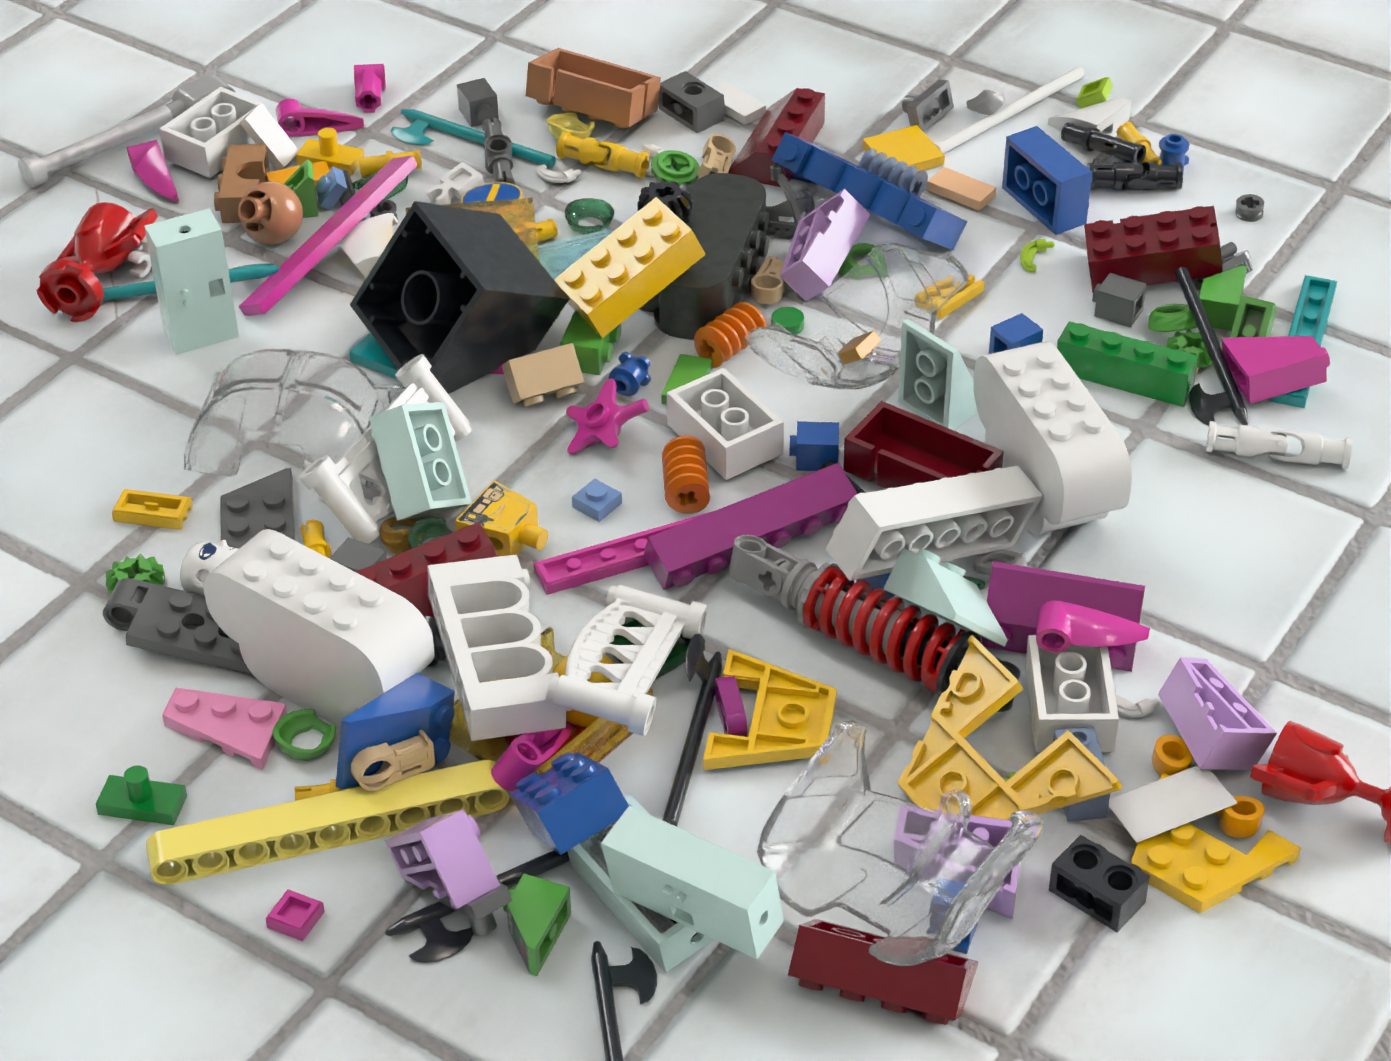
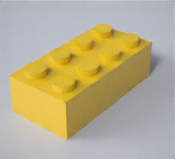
M655 197L554 280L570 299L567 303L604 338L706 254L692 229Z

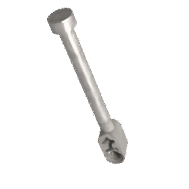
M207 75L179 87L173 95L172 102L41 158L36 154H31L18 161L20 174L25 183L30 188H34L46 183L48 175L167 124L219 87L233 92L235 90L217 76Z

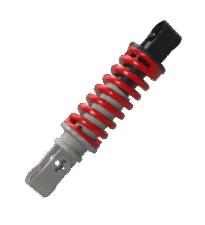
M741 535L734 540L729 567V576L732 579L780 601L789 610H797L798 623L802 627H808L817 632L821 630L826 637L838 639L843 646L854 647L859 654L864 656L871 655L876 663L888 664L892 671L905 673L912 681H922L927 689L937 693L939 697L948 689L950 685L949 677L952 671L958 670L969 647V637L973 635L981 643V637L973 631H965L960 628L956 635L954 624L944 622L939 626V620L936 615L926 614L922 617V612L918 606L910 605L905 608V603L900 597H892L888 600V595L884 589L877 588L871 591L869 582L865 580H859L854 583V580L850 581L835 563H825L818 569L814 563L808 560H800L794 555L766 543L757 536ZM995 657L1019 681V668L1010 662ZM1012 698L997 712H1005L1010 710L1012 708L1014 698Z

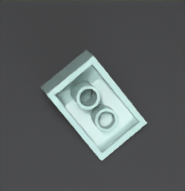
M905 319L902 321L898 403L922 418L955 430L976 416L974 381L956 348L909 319Z
M904 548L902 549L883 588L884 590L966 630L973 631L1005 647L1008 640L977 584L963 578L966 572L964 569L945 561L942 567L938 564L941 557L922 548L919 549L917 554Z

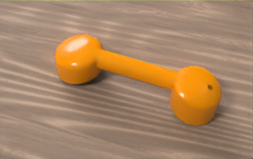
M1167 734L1156 740L1151 759L1152 765L1159 775L1166 773L1171 776L1189 769L1193 756L1182 738ZM1235 796L1233 798L1238 804L1214 813L1220 818V829L1226 835L1233 838H1248L1254 836L1259 831L1265 807L1259 800L1253 797Z

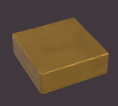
M875 331L854 337L834 356L840 365L863 359L879 344L880 338Z

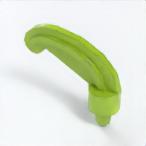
M1038 239L1027 243L1020 254L1022 268L1028 272H1035L1037 266L1032 264L1036 253L1046 252L1047 248H1053L1055 243L1052 241L1046 242L1045 239Z

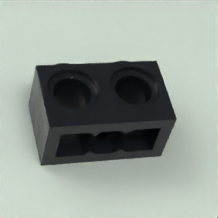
M1080 835L1052 863L1049 891L1118 933L1146 903L1150 876L1142 872L1137 866L1129 864L1112 854L1102 845Z

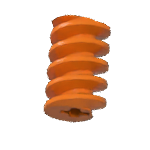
M746 302L736 303L732 308L727 309L722 315L717 316L713 321L708 322L706 326L701 327L695 333L694 347L699 357L712 359V368L720 367L723 362H727L732 356L737 355L749 344L762 337L766 331V321L762 313L753 305Z
M680 436L670 440L662 451L665 500L668 506L683 514L700 512L707 507L710 501L705 447L699 439L692 436Z

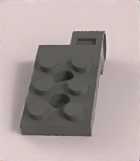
M124 578L117 582L103 609V617L112 627L127 631L126 645L253 675L242 658L239 643L231 638L221 636L225 632L211 616L204 595L131 578ZM188 624L200 625L195 630L184 627Z

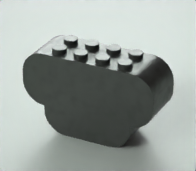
M715 173L699 178L692 186H686L693 199V209H691L689 222L685 224L692 229L706 255L639 308L644 311L654 312V323L663 333L672 337L694 340L695 333L701 327L706 326L708 322L722 315L736 303L744 302V295L750 293L751 279L759 271L761 257L767 256L769 248V238H766V230L769 224V212H766V190L760 182L753 178L729 173Z

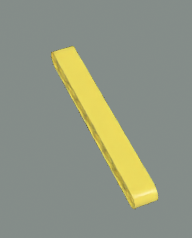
M480 760L416 774L376 791H368L362 787H356L168 828L153 833L146 841L152 879L158 884L170 885L396 835L425 819L463 809L466 815H470L472 818L500 811L507 805L509 794L507 790L495 782L491 775V769L496 762Z

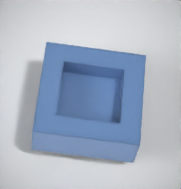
M334 166L326 175L320 177L316 185L319 204L329 211L332 210L347 189L343 171Z
M595 478L572 496V508L598 522L622 504V493Z

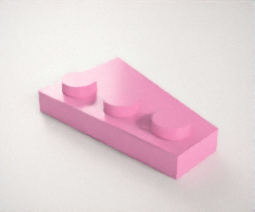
M175 688L162 717L164 726L199 742L210 741L222 747V752L232 757L239 754L250 759L252 766L263 770L276 741L272 734L274 726L281 716L287 714L286 703Z

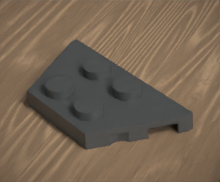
M285 468L220 496L221 540H226L229 547L239 549L260 531L266 529L277 531L295 540L291 468Z

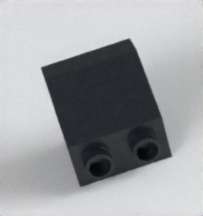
M414 201L353 298L350 306L398 370L413 358L423 354L432 366L430 368L431 373L445 391L450 394L499 369V366L508 360L522 357L535 351L570 299L501 214Z

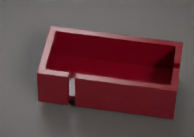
M1214 205L1206 207L1196 206L1192 209L1163 211L1158 214L1129 216L1120 219V223L1115 224L1113 220H1099L1094 223L1084 224L1092 293L1098 283L1102 284L1109 273L1146 283L1149 286L1177 282L1175 271L1180 267H1186L1192 279L1211 277L1223 272L1221 245Z
M880 401L844 438L843 470L869 482L875 478L877 479L876 485L885 489L897 488L915 483L930 482L942 478H952L969 473L1002 468L1004 451Z

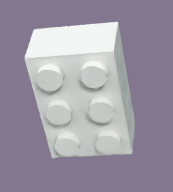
M219 87L159 129L164 159L208 178L213 177L222 170V157H227L229 145L256 144L239 122L261 103Z
M721 368L667 392V425L679 436H692L699 439L705 447L706 462L725 480L783 454L784 421L725 368Z
M1029 635L1025 672L1035 752H1042L1053 743L1054 730L1094 727L1101 752H1114L1119 716L1108 646L1096 647L1070 644L1068 649L1054 653L1040 648L1036 643V635Z

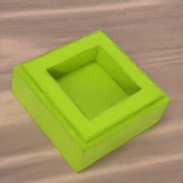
M1104 77L1084 84L1076 99L1079 108H1085L1106 101L1113 87L1110 78Z

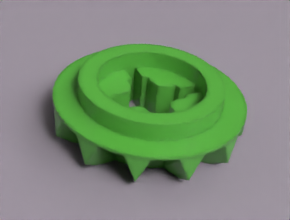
M676 150L663 151L656 154L651 162V174L657 176L658 182H662V180L668 183L676 181L677 185H692L694 180L698 178L699 163L687 153Z
M1188 329L1186 333L1175 332L1173 337L1168 338L1167 348L1183 350L1186 353L1199 356L1198 368L1213 365L1200 332L1195 333Z
M139 554L136 558L130 559L126 556L123 562H113L112 569L105 572L107 590L111 594L119 580L132 577L134 573L140 574H136L135 578L132 579L162 586L165 580L163 565L158 564L155 557L145 559L142 554Z

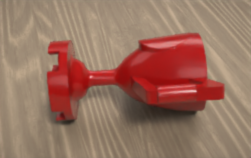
M102 202L91 206L78 224L73 238L57 260L48 264L39 275L40 286L36 291L42 304L54 315L59 310L73 316L70 320L72 322H81L92 318L103 303L104 298L103 288L94 274H106L115 270L128 260L131 252L140 248L142 240L146 235L144 226L153 224L158 218L154 209L150 208L135 217L124 207L114 203Z
M1288 721L1275 743L1268 764H1256L1252 767L1250 778L1262 782V795L1287 802L1309 805L1333 804L1352 796L1373 802L1380 806L1381 815L1387 822L1384 842L1391 844V786L1388 789H1381L1362 782L1358 778L1349 757L1342 752L1344 747L1342 743L1306 726Z

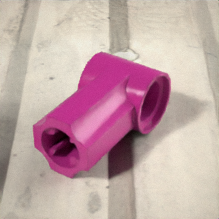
M384 64L354 65L356 107L361 108L364 113H373L377 107L381 106L382 90L386 88Z

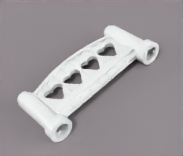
M421 354L406 363L396 373L395 376L406 388L384 411L404 404L444 402L454 440L458 442L472 431V428L469 426L470 422L431 373V364ZM371 425L336 463L328 455H325L307 467L299 477L309 490L315 489L352 537L366 544L371 543L380 535L377 529V522L395 512L391 506L388 485L383 478L379 461L380 456L372 436ZM360 478L377 484L381 490L380 496L373 498L372 505L367 504L364 499Z
M612 585L606 598V608L596 614L579 632L567 658L565 675H561V677L553 676L551 678L546 698L553 700V704L626 725L629 732L645 736L650 728L657 700L656 697L647 695V692L681 633L682 637L691 639L695 634L702 635L709 606L696 601H692L690 605L624 585H619L618 587ZM626 617H631L646 627H624L622 625L625 623ZM614 635H621L635 645H613L610 643L614 641ZM603 653H610L623 663L603 664L598 661L602 660ZM591 672H599L612 682L591 683L586 680L591 678Z

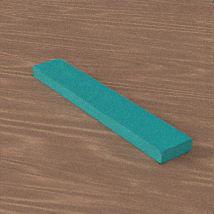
M1305 275L1288 336H1312L1321 347L1337 281ZM1310 387L1272 397L1270 402L1305 408Z

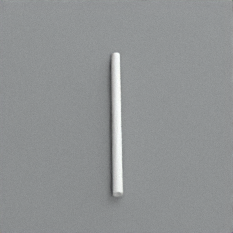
M1077 67L935 145L943 154L1083 78L1085 76L1083 68Z

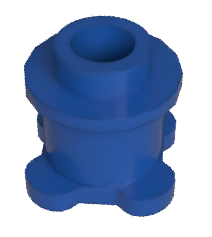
M1169 134L1159 141L1161 165H1175L1176 162H1180L1183 165L1184 172V166L1189 164V157L1185 153L1189 150L1190 144L1183 136Z
M623 352L618 358L621 365L613 368L609 373V379L615 380L617 393L624 396H633L639 391L640 385L646 386L651 381V377L648 374L650 361L644 356L636 357L632 356L629 352Z

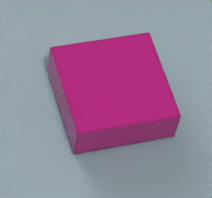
M287 889L265 918L267 928L304 941L324 914V904L321 901Z

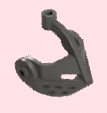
M776 164L770 166L771 180L777 181L780 184L787 201L775 206H766V212H769V224L766 235L774 238L790 239L793 238L798 222L802 219L801 214L805 211L806 216L815 210L813 196L807 188L798 191V199H795L793 190L787 178L783 175V166ZM779 216L793 217L794 222L779 221Z

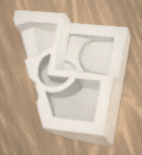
M1115 98L1048 118V125L1062 130L1063 126L1070 122L1085 128L1095 127L1100 132L1107 130L1113 133L1121 124L1129 121L1132 100Z
M393 213L374 216L358 223L339 242L365 278H367L394 235L392 227L398 224V220Z

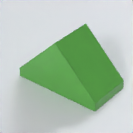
M307 159L284 183L299 197L303 208V218L318 216L312 162Z

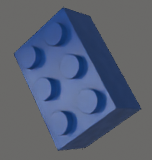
M1038 126L1006 136L1002 189L1055 235L1087 224L1092 171Z
M567 752L552 761L551 769L541 775L533 773L524 777L516 784L518 789L509 793L532 835L560 855L619 820L629 807L609 768L579 752L575 754Z

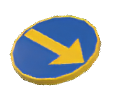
M494 182L482 184L465 192L461 197V206L464 209L497 213L503 216L505 212L512 210L521 203L522 190L511 183Z

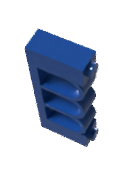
M787 132L784 133L772 158V161L800 174L836 194L845 189L864 208L923 239L954 250L968 222L818 145Z

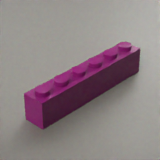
M838 462L649 536L644 556L663 590L673 586L683 587L691 583L698 576L706 573L710 575L716 574L730 564L736 537L753 535L776 548H781L793 538L801 535L811 536L817 533L823 526L833 522L839 524L848 508L849 501L858 493Z

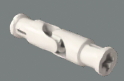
M1210 421L1206 452L1211 453L1213 449L1235 452L1236 456L1255 457L1267 453L1271 454L1268 457L1274 460L1318 465L1320 462L1340 464L1344 469L1349 468L1352 453V438L1346 437L1345 440L1323 438L1322 434L1291 430L1271 431L1273 434H1270L1256 426L1239 425L1236 428L1216 425L1215 421ZM1287 436H1293L1301 442L1302 450L1299 455L1293 457L1285 456L1289 445ZM1218 437L1230 438V439H1233V440L1220 439V438H1218Z

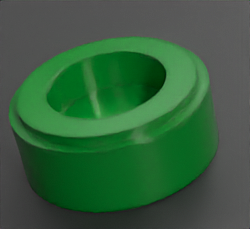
M794 307L776 309L771 316L772 330L782 336L799 334L804 329L803 312Z

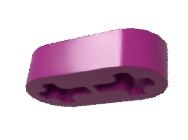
M735 676L715 678V699L724 734L747 737L746 714Z

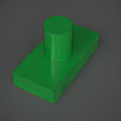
M140 765L129 767L124 772V777L108 776L95 804L98 815L175 825L187 798L185 785L151 781L147 769Z

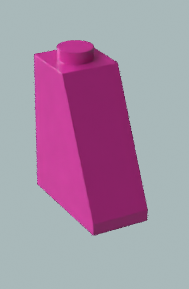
M1312 336L1234 337L1222 339V352L1237 387L1249 404L1327 382V367L1330 366L1329 354L1324 347H1320Z

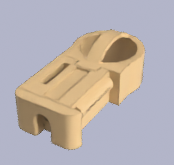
M712 134L703 147L701 157L703 162L697 172V176L701 178L709 174L728 173L732 158L736 152L734 142L722 134Z
M772 256L765 259L757 274L751 279L750 297L752 300L761 304H774L782 299L786 282L780 277L785 259L780 261L777 257Z
M419 730L418 736L388 746L385 742L377 746L367 747L354 757L351 763V773L365 790H380L389 784L432 769L435 765L433 742L423 730ZM383 760L381 768L375 774L363 776L365 770L371 764Z

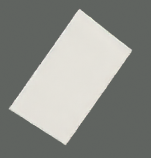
M1198 765L1109 799L1110 809L1136 843L1238 804L1210 769H1200Z

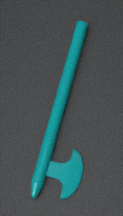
M415 109L401 110L402 115L414 121L411 126L406 128L392 127L391 129L392 135L397 139L414 145H424L434 141L423 135L429 127L484 145L485 140L484 132ZM512 142V155L541 165L544 164L550 168L555 165V156Z
M271 263L234 267L228 269L230 283L266 278L278 272L280 268L273 266L275 264ZM155 281L103 288V301L156 294Z

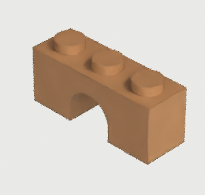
M266 144L229 145L227 157H222L223 174L218 175L219 192L214 194L215 211H220L222 223H241L238 215L240 201L253 186L267 182L266 172H269L270 169Z

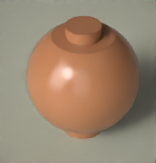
M269 181L259 183L246 192L239 203L238 215L243 229L252 239L266 245H277L290 240L298 232L303 220V208L299 197L291 188L282 183Z

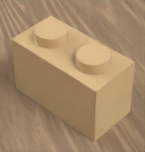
M573 343L511 359L502 365L513 404L524 402L525 407L545 402L543 396L556 393L557 398H562L575 394V387L584 382Z

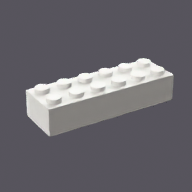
M1019 466L996 468L985 472L969 473L963 476L942 478L940 480L887 488L869 493H859L854 495L849 501L848 508L840 523L835 527L826 551L847 578L852 581L891 573L903 548L916 554L922 548L941 557L939 562L1011 548L1041 501L1043 494Z

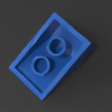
M417 672L341 720L335 786L341 790L360 786L351 773V763L360 751L385 742L388 746L418 736L419 730H423L433 742L435 764L442 762L449 754L451 748L449 738L451 722L455 714L453 708L455 691ZM383 760L371 764L365 770L363 776L375 774L381 768Z

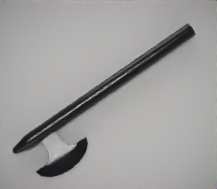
M1180 267L1175 271V275L1224 390L1222 393L1210 395L1202 390L1199 383L1194 385L1189 397L1191 409L1196 418L1209 426L1210 421H1215L1214 414L1227 408L1232 409L1234 416L1242 425H1248L1247 408L1189 271L1186 267Z
M695 634L689 642L686 653V672L689 682L696 672L702 681V685L662 819L676 827L714 699V679L720 677L722 670V654L720 652H715L709 662L705 659L703 636L701 634Z
M554 850L496 875L498 882L507 886V888L515 886L524 873L537 876L570 861L568 851L562 855ZM438 901L400 918L386 929L385 934L387 936L406 934L420 928L426 938V943L422 948L410 954L409 957L414 961L428 963L449 958L460 952L470 943L473 931L471 927L460 931L446 929L440 919L456 912V910Z
M595 941L592 948L591 964L606 1061H624L612 987L628 986L633 988L638 993L640 1004L648 1002L653 997L657 987V974L649 956L642 950L631 947L632 961L629 964L609 966L608 957L601 942Z

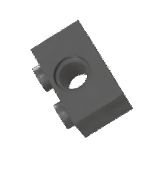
M684 71L660 83L659 109L695 133L704 131L724 121V95L690 73Z

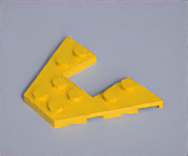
M973 635L968 639L969 647L958 670H953L949 677L950 685L948 689L941 694L930 716L932 722L923 741L918 740L912 752V761L905 767L897 783L917 808L1010 821L1029 818L1116 792L1123 788L1120 781L1069 730L1007 781L989 765L965 738L1021 692L1023 687Z

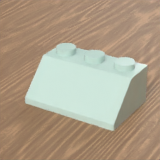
M444 402L404 404L369 417L372 436L377 445L381 469L386 478L391 496V506L395 511L397 521L420 518L464 507L472 503Z

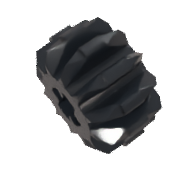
M662 180L661 183L650 182L649 187L641 188V194L637 202V211L657 197L684 223L689 222L691 209H693V199L691 198V193L687 191L686 185H677L676 181L666 183Z

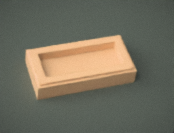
M943 167L927 181L928 191L977 211H980L996 196V187Z

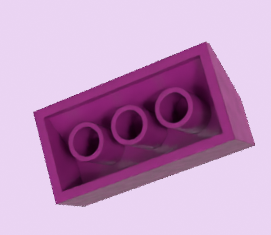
M993 561L986 602L1008 640L1004 647L982 637L981 644L988 648L1027 654L1028 636L1036 635L1040 608L1046 602L1053 600L1099 610L1140 624L1145 586ZM1137 642L1119 646H1108L1111 668L1132 672Z

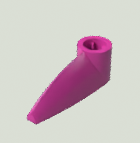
M291 98L280 101L276 107L278 124L287 136L318 135V132L323 128H333L338 133L364 127L363 118L326 109L302 108L299 101Z
M157 139L127 147L134 174L137 173L142 181L155 192L172 201H179L176 188Z
M1053 600L1046 602L1040 608L1036 643L1043 650L1054 653L1068 649L1070 644L1096 647L1119 646L1148 639L1150 628L1099 610Z
M566 721V728L524 733L514 739L491 769V775L495 782L510 792L518 789L516 784L524 777L533 774L539 766L546 762L567 740L574 727Z

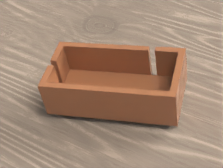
M557 48L528 62L525 96L536 99V102L542 105L553 104L562 107V110L566 112H580L587 114L588 118L592 120H607L613 122L616 127L629 128L657 112L661 77Z

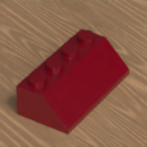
M796 88L768 107L730 166L728 173L747 176L762 184L781 187L777 181L771 180L770 166L777 164L772 161L778 145L785 132L810 143L814 142L824 125L825 93L816 92L809 88ZM783 167V175L789 182L792 171Z
M477 522L358 570L356 573L404 597L423 616L434 617L428 596V565L498 557L480 522Z
M813 919L799 925L788 976L799 978L798 985L807 989L823 991L825 985L840 989L839 996L848 1000L864 1002L866 996L881 1000V1008L897 1013H906L907 1008L924 1012L922 1018L927 1021L947 1025L949 1019L956 1020L962 1015L977 970L978 961L839 924Z

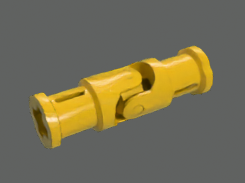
M565 131L561 133L556 145L558 158L565 159L569 157L577 159L582 164H594L598 168L617 173L621 170L631 172L641 179L645 177L646 170L650 165L649 152L647 151L638 153L626 150L625 146L611 142H598L590 137L585 139L573 137L571 133Z

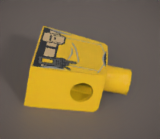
M493 481L455 520L456 531L480 522L493 543L498 557L516 555L526 545L541 550L548 539V531L538 527V513L535 503L496 481Z

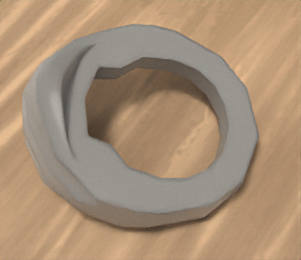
M985 89L975 98L967 100L966 105L969 110L991 115L1005 103L1006 99L1004 93H996Z
M1000 550L982 553L977 556L973 567L977 573L991 576L992 565L984 563L990 559L1003 558L1011 561L1007 564L1026 567L1028 565L1024 553Z

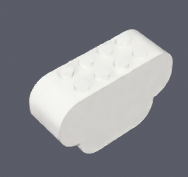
M1049 341L978 357L974 369V398L980 420L986 429L985 443L1004 451L1002 468L1019 466L1043 494L1041 501L1025 525L1032 534L1039 535L1106 518L1110 511L1125 508L1129 503L1132 485V469L1125 443L1056 346Z
M270 529L260 531L204 579L203 588L208 610L217 625L231 639L239 643L242 658L251 673L271 691L304 709L315 710L317 716L332 724L334 723L337 727L341 728V720L417 672L420 673L434 658V643L431 629L423 615L412 603L391 590L277 531Z

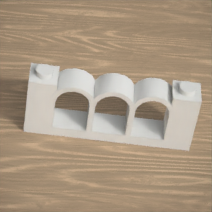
M517 554L428 565V596L471 741L566 728V711L572 710L553 704V700L546 698L551 678L553 676L559 677L558 672L553 673L552 656L548 650L541 647V623L536 616L529 613V573L527 568H521Z

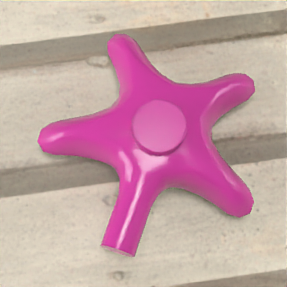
M614 379L607 380L595 402L591 403L588 407L582 408L572 405L567 408L566 414L578 423V430L568 446V453H579L600 441L609 448H616L619 445L618 435L621 432V427L628 420L650 410L648 402L643 398L627 406L617 405L616 382Z

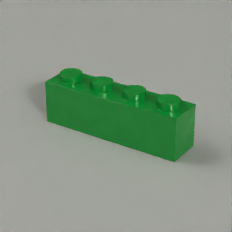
M1070 321L1057 341V349L1078 378L1181 407L1185 406L1195 383L1199 356L1186 353L1183 350L1167 348L1149 341H1141L1116 332H1108Z

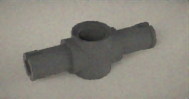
M490 118L486 119L482 123V129L485 134V168L489 173L494 174L495 182L515 185L511 171L513 168L512 141L508 136L503 135L499 119L493 118L494 125L491 124Z

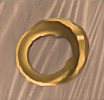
M396 517L384 520L379 529L382 543L396 555L422 545L427 537L426 525L416 518L397 521ZM398 524H406L414 526L416 528L412 531L407 529H400L395 531L390 527Z

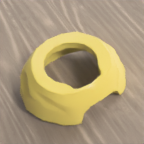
M576 113L555 114L546 121L548 130L557 140L564 131L571 133L573 137L585 139L589 137L595 127L593 121L589 125L580 122Z

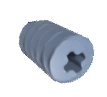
M874 148L864 153L858 165L918 197L922 195L927 185L928 174L926 171H918L917 167L913 165L908 167L906 162H897L895 157L887 158L885 153H877V150Z

